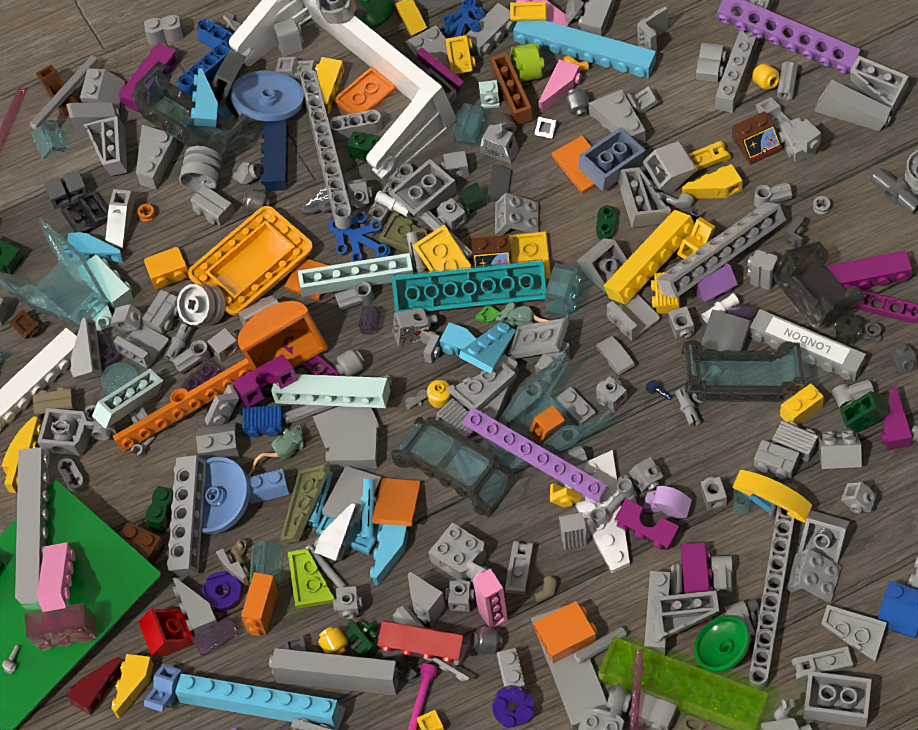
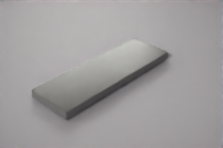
M558 608V609H555V610H552V611H549V612H546V613H543V614H540V615H537V616L532 617V618H531L532 625H533V622H535V621H537V620H539V619H541V618H543V617H545V616H547V615H549V614H551V613H553V612H555V611H557V610H559V609H561V608ZM539 640L572 728L580 725L583 710L594 708L610 712V708H606L607 701L591 660L588 659L578 664L573 657V653L552 663Z

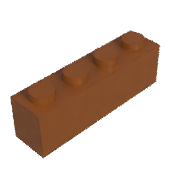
M503 53L491 57V71L495 80H497L499 90L516 126L532 121L531 106L508 54Z

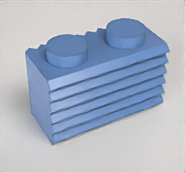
M282 469L268 472V474L265 472L264 474L261 473V475L257 474V476L249 477L251 504L289 495Z

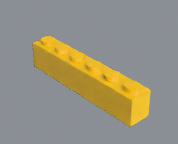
M674 210L603 285L609 299L626 305L654 273L680 247L682 240L691 235L695 224L690 215Z

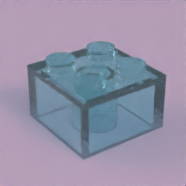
M555 263L545 292L546 314L568 319L570 312H574L576 305L574 300L576 296H579L581 285H579L580 276H578L576 267Z

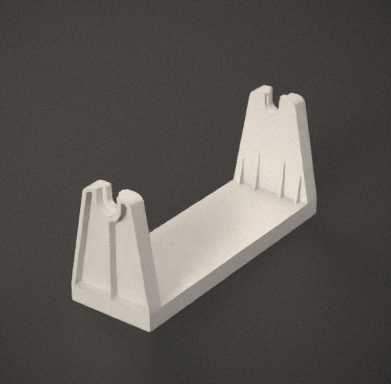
M262 0L229 40V45L232 49L246 56L244 64L249 67L277 45L273 27L274 23L277 24V22L280 23L292 17L295 23L301 25L311 18L367 65L376 69L393 83L412 102L367 155L366 159L373 167L372 171L384 182L391 178L400 164L409 163L457 120L441 85L356 16L343 23H328L323 18L315 0Z

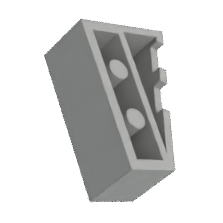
M861 56L857 57L850 70L851 81L873 100L890 107V114L893 116L909 86V76Z
M622 89L589 103V116L598 120L603 128H607L613 133L621 127L639 145L646 143L645 129Z
M142 125L136 169L140 185L157 190L178 148L175 134Z

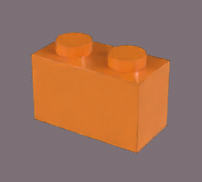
M551 406L534 417L528 433L537 445L542 447L559 436L565 422L562 412Z

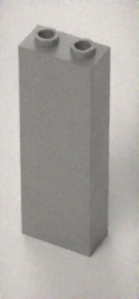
M278 648L274 649V655H270L269 667L272 668V675L275 676L277 683L387 695L397 694L399 673L396 661Z

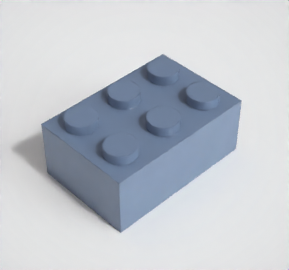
M620 127L580 154L578 169L600 190L604 191L619 180L622 169L636 168L642 165L646 150Z

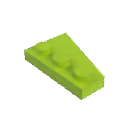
M308 549L288 552L296 609L333 603L334 597Z

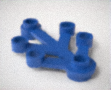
M464 0L457 12L443 17L442 20L446 26L439 30L445 38L455 29L457 31L453 37L463 36L466 24L473 32H476L481 28V24L478 20L471 19L469 15L474 14L476 19H481L485 16V12L481 7L478 8L476 0Z
M358 212L355 217L351 218V226L357 223L365 224L368 221V216L364 212ZM364 215V219L359 220V217ZM334 218L330 220L328 228L332 234L336 235L338 243L336 251L340 255L344 256L349 252V248L345 245V234L350 238L353 251L351 259L353 262H356L355 257L357 255H360V259L357 261L364 260L359 242L374 250L379 258L391 256L392 250L387 244H378L363 236L372 232L382 231L383 224L379 220H374L371 225L355 230L335 228ZM376 224H380L379 228L374 229ZM342 247H345V250L343 252H340V249ZM381 248H385L383 253H380Z

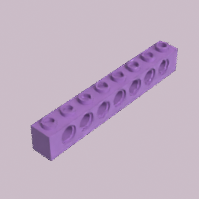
M722 0L715 16L721 23L734 25L740 31H748L757 38L767 39L773 45L786 47V50L790 52L800 53L806 59L819 61L821 65L831 66L843 74L850 73L860 52L859 48L745 0ZM733 11L739 12L740 16H735ZM749 18H754L757 23H752ZM766 25L772 26L774 30H768ZM783 32L789 33L791 37H785ZM800 39L805 40L807 45L802 44ZM817 46L822 47L824 52L818 51ZM833 54H839L841 59L835 58Z
M471 407L462 422L469 429L599 505L610 488Z

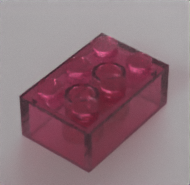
M84 603L66 606V608L58 610L37 611L25 614L26 637L40 650H49L52 646L58 645L66 647L75 642L88 643L91 639H97L95 615Z

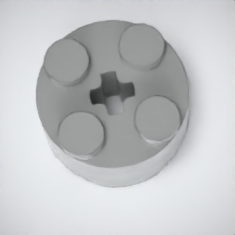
M315 0L323 18L330 24L343 23L354 17L356 10L355 0Z

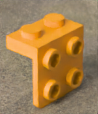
M178 247L144 259L155 290L189 278L185 261Z

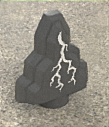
M325 182L320 184L319 189L313 192L312 198L306 200L300 207L303 215L314 214L319 211L324 213L332 211Z

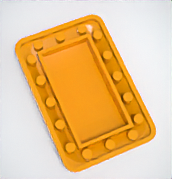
M263 206L193 264L188 270V276L195 284H213L219 287L226 300L225 311L230 315H238L239 311L255 303L311 253L313 245L304 234L270 206Z

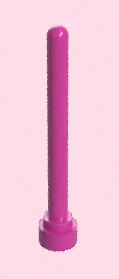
M422 664L420 674L422 681L408 730L417 729L418 722L416 718L421 715L429 683L436 677L438 670L433 665Z

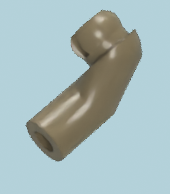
M239 539L235 542L230 551L234 563L238 561L241 567L246 566L242 558L247 547V542L244 539Z
M546 576L544 578L543 590L533 594L537 603L555 594L557 581L554 577Z

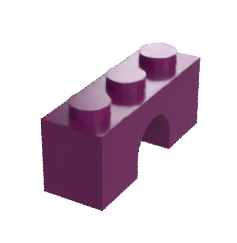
M282 354L233 381V385L240 399L248 408L264 399L261 389L265 385L273 383L278 385L280 389H283L297 381L293 367Z
M625 498L614 519V522L617 523L616 527L626 532L628 529L635 533L634 536L642 541L648 539L653 542L652 546L659 550H663V548L668 550L679 526L662 517L654 527L643 526L639 519L643 512V507Z

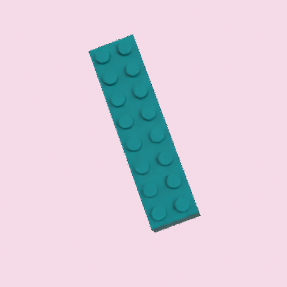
M543 259L392 275L395 312L419 308L424 309V311L547 299Z

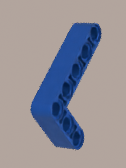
M207 19L201 20L197 24L198 40L212 48V50L179 77V94L183 98L193 97V91H197V86L194 85V75H198L199 68L203 69L210 83L215 78L229 50L235 51L229 45V40L233 33Z

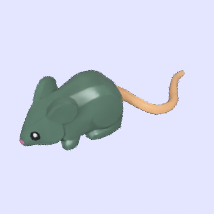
M513 302L508 303L505 309L496 317V321L508 323L511 328L515 325L533 324L534 320L537 322L550 321L534 315L532 309L528 306L515 307Z
M296 425L291 431L285 429L284 435L278 436L271 444L275 453L260 454L254 460L248 477L253 473L256 463L260 458L267 456L287 459L295 453L296 449H303L304 441L301 426Z

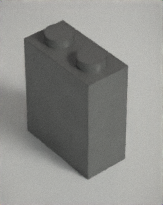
M231 49L218 69L211 86L218 105L221 107L225 105L232 86L239 78L246 56Z

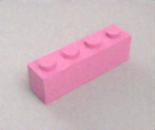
M68 542L44 547L37 599L42 612L66 608L67 599H70L69 587L72 586L71 574L74 572L72 564L75 561V553L73 549L70 550Z
M491 569L479 572L473 578L478 612L489 628H496L508 621L503 587Z

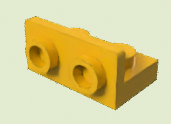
M467 35L446 38L450 70L454 74L473 71V67L476 64L474 56L470 55V49H473L471 38H467Z

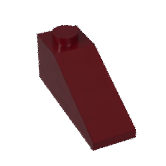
M117 656L78 680L76 685H73L68 692L67 698L71 705L92 715L120 674L122 659Z

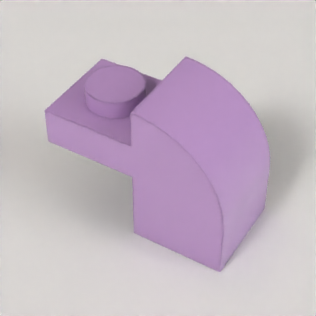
M657 486L656 491L647 492L643 510L647 513L662 511L671 519L685 518L688 515L692 500L677 489Z

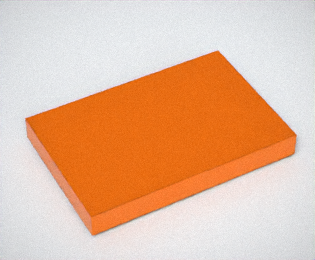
M370 67L333 98V103L346 114L374 110L392 95L397 88L376 69Z
M583 136L552 152L553 159L581 194L596 187L578 169L580 154L591 147Z
M382 478L372 522L374 524L412 526L421 481Z

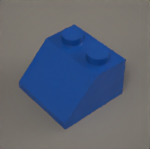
M889 581L877 620L887 622L886 630L916 638L918 632L917 589Z

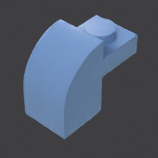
M162 664L154 675L153 689L144 699V706L163 712L167 706L171 707L177 696L175 690L181 670Z

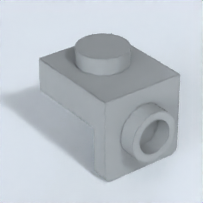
M649 86L635 96L630 93L627 94L633 110H636L641 115L659 103Z
M422 330L421 340L427 344L423 352L425 362L432 364L434 359L438 358L441 351L440 337L432 331L426 332Z

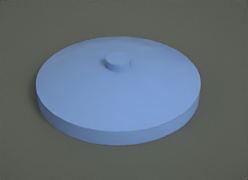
M263 70L247 73L235 81L231 90V100L234 107L243 115L255 120H284L295 115L303 105L304 93L300 84L292 77L276 71Z
M213 457L205 460L206 471L201 533L216 534L232 527L242 517L249 503L250 482L245 470L239 464L224 457Z

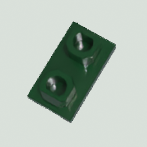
M352 619L347 623L349 628L345 631L344 635L350 643H353L357 638L361 640L355 647L360 656L364 657L371 651L376 653L380 649L373 640L378 637L376 633L378 625L375 622L369 624L365 620L362 623L363 627L359 622L355 623Z

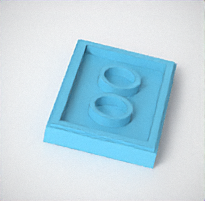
M324 515L316 530V534L320 535L335 518ZM362 521L359 526L354 525L347 547L370 555L377 542L378 531L382 530L383 524H374V538L370 540L361 538Z

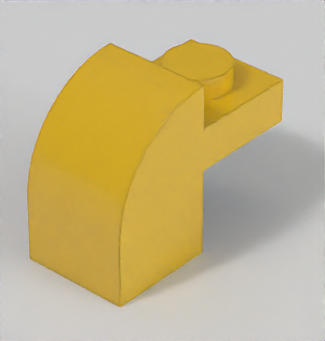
M701 217L698 218L691 235L682 240L677 255L685 259L711 241L716 226Z

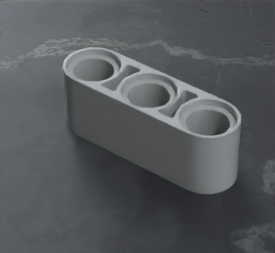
M368 110L334 117L329 121L333 139L344 140L349 139L353 131L366 134L380 132L382 120L378 111Z

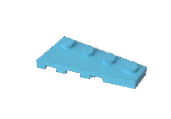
M499 322L462 349L459 357L492 374L500 357L503 356L505 349L508 348L513 340L516 330L508 324Z

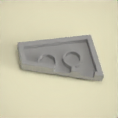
M500 362L494 367L492 374L483 370L481 374L471 379L468 377L456 386L451 385L447 387V390L469 410L471 407L480 410L516 378V373L503 362Z
M827 605L821 626L873 662L876 661L887 622Z

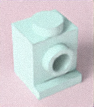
M497 80L479 82L482 109L500 107Z

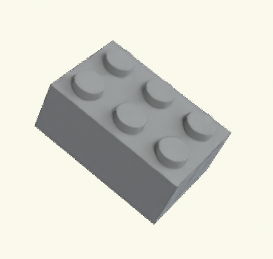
M809 671L803 719L866 727L872 679Z

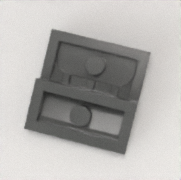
M712 309L701 346L740 358L752 321Z

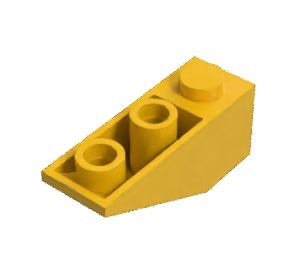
M731 164L726 167L723 166L711 174H705L694 182H688L682 187V193L691 195L693 199L727 198L742 191V179Z
M126 654L125 661H122L121 680L118 679L116 685L117 697L112 701V710L117 718L122 717L150 683L154 665L150 657Z

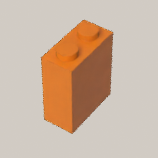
M254 572L241 614L247 632L254 636H260V634L267 635L279 593L274 576Z
M577 601L533 622L534 631L552 663L596 641L597 629L593 622H588L586 618L588 614L583 606L580 607Z

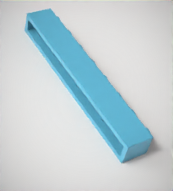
M549 21L517 22L513 30L514 41L520 44L538 43L539 49H545L555 54L569 55L573 58L588 61V63H595L605 68L609 67L620 72L631 73L638 77L649 79L656 63V51Z
M186 674L180 675L175 690L180 703L292 722L293 719L300 720L304 718L311 721L312 724L318 726L324 724L331 729H336L340 715L337 700Z

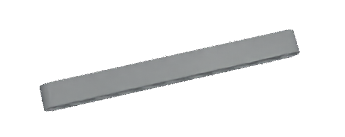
M305 69L300 74L301 87L334 222L339 229H347L352 224L351 208L317 74L312 69Z
M785 484V486L799 493L797 486L794 484ZM779 506L777 508L749 673V686L757 692L763 691L768 684L795 518L783 515L782 512L788 510ZM784 529V530H787L788 532H787V533H780L779 530ZM782 547V548H784L785 550H784V551H777L776 548ZM778 565V566H781L782 568L779 569V570H776V569L773 568V566ZM777 584L779 587L772 588L769 585ZM773 602L776 605L768 606L766 603ZM769 620L772 624L766 625L763 622ZM767 639L770 642L767 644H763L760 642V640ZM765 658L767 661L764 663H760L757 661V659ZM762 677L764 680L761 682H757L754 680V678Z

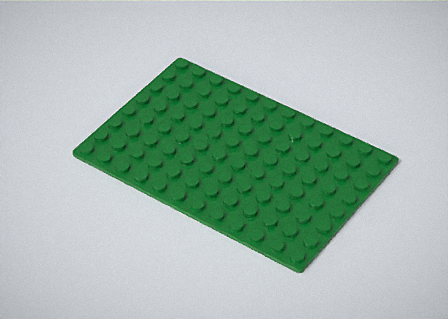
M57 480L52 481L46 488L49 494V501L46 502L49 518L46 520L48 538L45 540V545L50 546L68 542L70 550H74L75 561L72 564L74 572L71 574L72 586L69 587L70 599H67L66 608L42 612L39 603L21 604L15 598L17 518L0 535V560L4 564L0 572V730H15L161 577V573ZM15 645H18L20 648L13 661L17 668L13 674H9L4 670L2 663L5 659L9 658Z

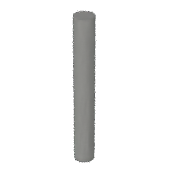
M309 544L305 549H308L312 558L338 588L347 587L320 554L314 552V546Z

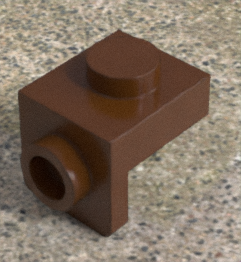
M23 309L9 322L24 339L27 336L33 337L39 329L37 327L40 324L38 321L35 322Z

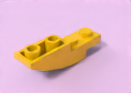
M32 417L20 429L5 454L2 468L7 474L5 486L10 493H17L18 450L38 448L37 441L42 427L38 417Z

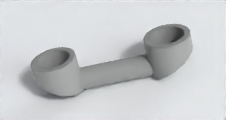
M649 180L652 184L651 187L656 193H659L662 201L675 205L679 209H687L692 206L694 199L691 195L681 193L677 199L659 192L654 180Z
M623 478L618 481L617 489L619 494L605 509L596 507L591 511L593 522L597 524L607 523L609 515L625 498L631 497L634 486L630 479Z

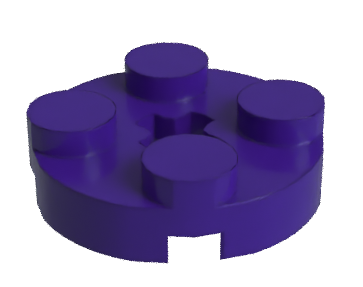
M227 572L213 573L206 579L207 581L201 588L202 598L209 602L214 612L230 610L241 601L242 588L240 582L235 576L233 577ZM219 588L227 590L224 595L216 594L219 592Z
M509 685L501 688L495 694L492 702V711L496 720L503 724L504 727L510 728L523 725L533 716V700L529 692L524 688ZM510 702L518 703V706L513 711L507 709L510 707Z

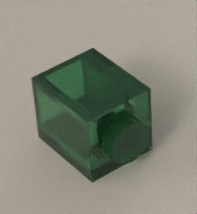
M477 182L458 191L457 202L463 206L467 215L487 206L486 195Z

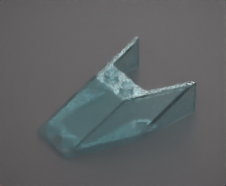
M40 218L38 220L39 225L58 259V264L36 286L25 285L21 288L6 282L2 277H0V286L28 307L80 328L82 318L93 320L109 301L81 252Z
M563 352L517 390L498 422L537 444L528 433L534 417L554 406L562 412L565 422L561 429L540 446L556 454L570 448L617 417V415L611 409H608L596 420L580 426H575L551 396L552 390L571 362V358ZM485 440L508 471L529 464L492 441Z

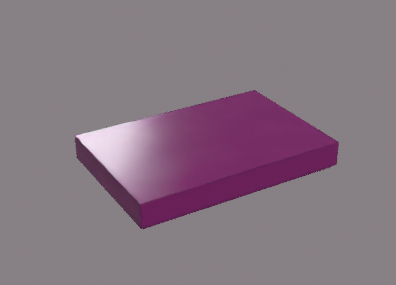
M422 47L417 51L416 59L428 69L432 68L435 70V73H438L440 78L443 77V80L448 82V85H451L453 89H456V92L462 88L464 81Z

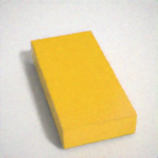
M401 0L395 4L410 36L427 28L414 0Z
M546 2L510 3L511 22L547 21Z

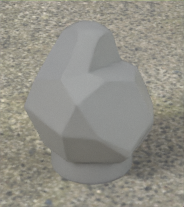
M243 162L238 167L237 172L233 174V179L240 184L251 183L260 177L257 164Z

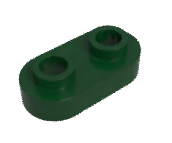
M603 206L598 211L596 235L600 240L604 238L612 239L615 235L617 212L612 206Z

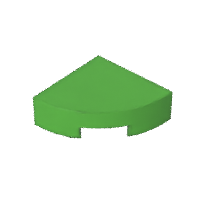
M486 305L475 317L479 322L492 323L496 321V317L500 312L491 305Z

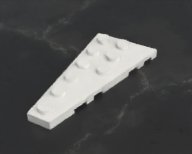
M613 450L575 466L610 487L600 505L581 494V501L575 503V506L579 513L583 512L584 518H588L589 532L611 573L630 566L625 531L616 527L617 523L614 522L621 508V503L609 515L607 523L597 524L591 518V511L594 508L602 507L605 509L619 494Z

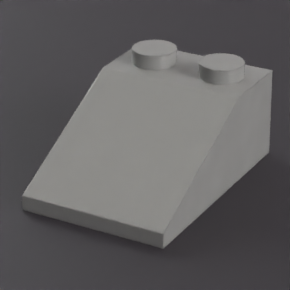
M436 25L405 41L407 55L423 72H426L428 68L416 59L417 51L421 47L450 70L446 38ZM464 72V73L455 74V75H457L458 77H461L462 75L465 74V72Z
M431 159L389 192L397 202L414 216L439 206L457 193L455 180Z

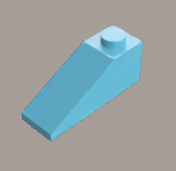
M68 233L65 252L69 261L86 262L94 255H97L100 259L104 258L110 263L124 262L119 249L87 233Z

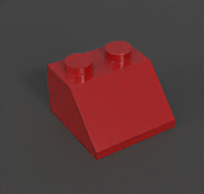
M151 608L138 621L151 656H167L196 643L186 623L185 614L183 615L181 609Z

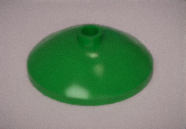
M359 0L367 11L359 20L369 28L382 25L390 18L393 12V0Z
M730 615L717 617L707 623L695 640L694 656L697 663L706 671L714 673L727 671L737 665L749 648L750 632L747 625L738 617Z

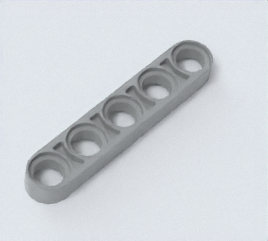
M409 163L400 164L382 192L391 196L389 192L393 190L392 185L403 182L414 172L412 165ZM404 169L410 170V173L408 175H402L401 171ZM375 202L367 213L368 221L360 226L371 225L374 220H379L384 224L391 211L387 206ZM376 211L383 212L381 217H375L373 214ZM376 224L374 229L379 228L380 224ZM372 232L363 236L371 238L378 232Z

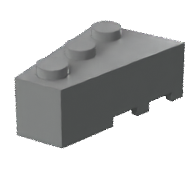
M118 116L83 124L108 174L114 176L127 173L125 127Z
M636 167L620 171L618 185L632 228L661 224L670 215L671 209L663 203L661 196L651 187L652 184L641 169Z
M716 591L655 597L651 604L657 642L713 617L719 611Z

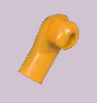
M569 55L563 59V61L579 65L580 71L589 70L588 61L577 62Z

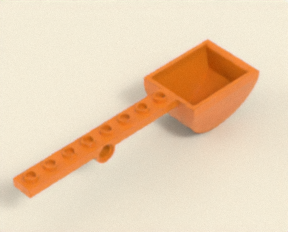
M285 301L269 306L254 315L243 326L238 336V345L246 358L189 392L184 388L175 390L170 396V403L114 435L113 438L121 451L125 452L135 444L142 442L207 404L216 395L224 394L227 385H233V381L282 354L294 369L326 350L328 345L306 306L297 301ZM289 336H294L292 341L290 339L287 341V347H293L292 354L283 346L285 338Z

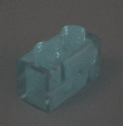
M464 103L461 110H457V123L453 124L451 129L454 142L459 144L465 143L470 146L476 145L485 117L483 106H473L472 104Z

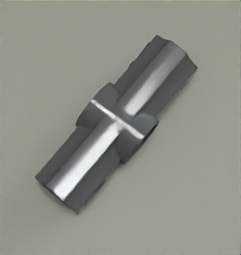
M883 168L877 169L874 172L870 181L884 192L885 197L891 203H898L911 215L918 212V197L909 190L908 185L903 180H896Z

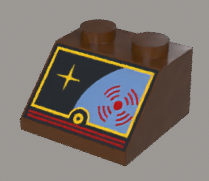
M765 111L732 127V139L750 165L783 150L775 125Z
M509 235L471 238L473 266L511 262Z

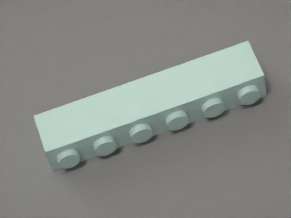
M410 253L299 270L298 277L301 295L304 297L352 289L359 282L363 281L368 282L370 286L392 283V275L413 273Z
M295 374L297 381L283 389L273 384L271 390L274 401L278 404L386 408L391 392L387 378Z

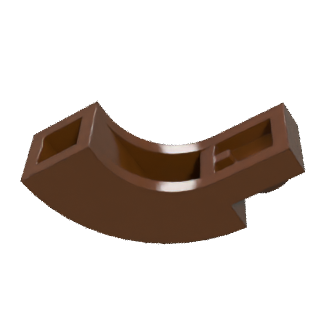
M49 65L36 73L51 100L64 86L57 70L52 65ZM71 94L57 109L65 117L69 115L66 104L78 103Z

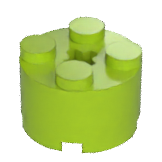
M538 43L511 47L510 56L511 59L513 58L514 63L512 65L520 82L543 77L541 68H544V60L542 57H539Z

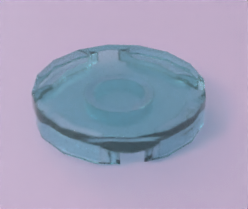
M114 363L103 371L101 386L104 392L109 395L136 378L138 374L135 368L128 363Z

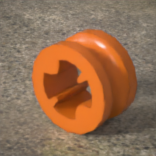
M143 204L138 208V215L142 222H151L155 218L154 208L150 204Z

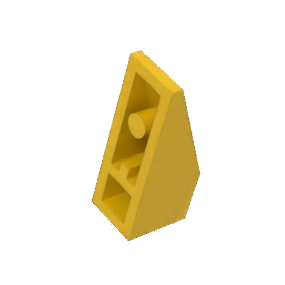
M322 57L320 63L316 65L315 72L318 76L325 110L329 114L333 105V98L336 96L344 73V67L341 60Z

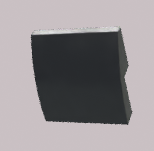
M95 191L79 196L78 202L61 207V213L75 233L82 232L88 234L105 224L108 220V210Z

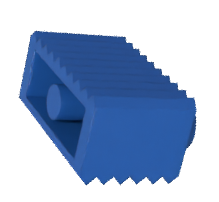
M280 405L244 407L242 426L244 435L255 438L264 434L271 437L282 434V407Z

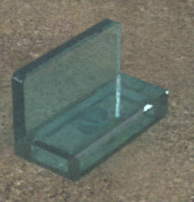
M48 119L40 129H33L31 131L42 159H46L52 150L65 152L68 148L55 120Z
M265 540L252 546L250 583L254 572L274 576L276 584L281 582L282 546Z

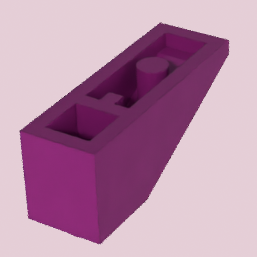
M894 386L892 387L888 403L890 414L885 416L883 432L880 433L881 442L886 444L887 451L911 446L912 435L897 388Z

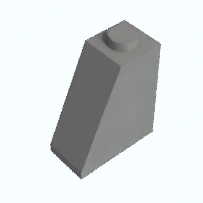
M112 102L66 104L77 138L89 135L83 124L115 116L121 119L118 108L114 109Z
M377 425L369 426L329 443V450H326V462H329L331 469H344L345 466L355 469L377 468L379 439Z

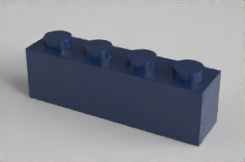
M286 119L264 121V128H261L262 139H264V143H261V153L264 154V158H261V169H264L263 174H260L261 185L265 186L266 192L288 190L289 129Z

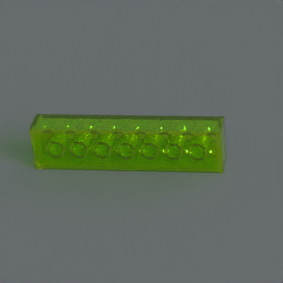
M613 637L598 671L599 682L617 688L619 683L625 688L626 692L637 695L638 692H643L657 699L668 701L677 706V711L728 730H758L769 699V693Z

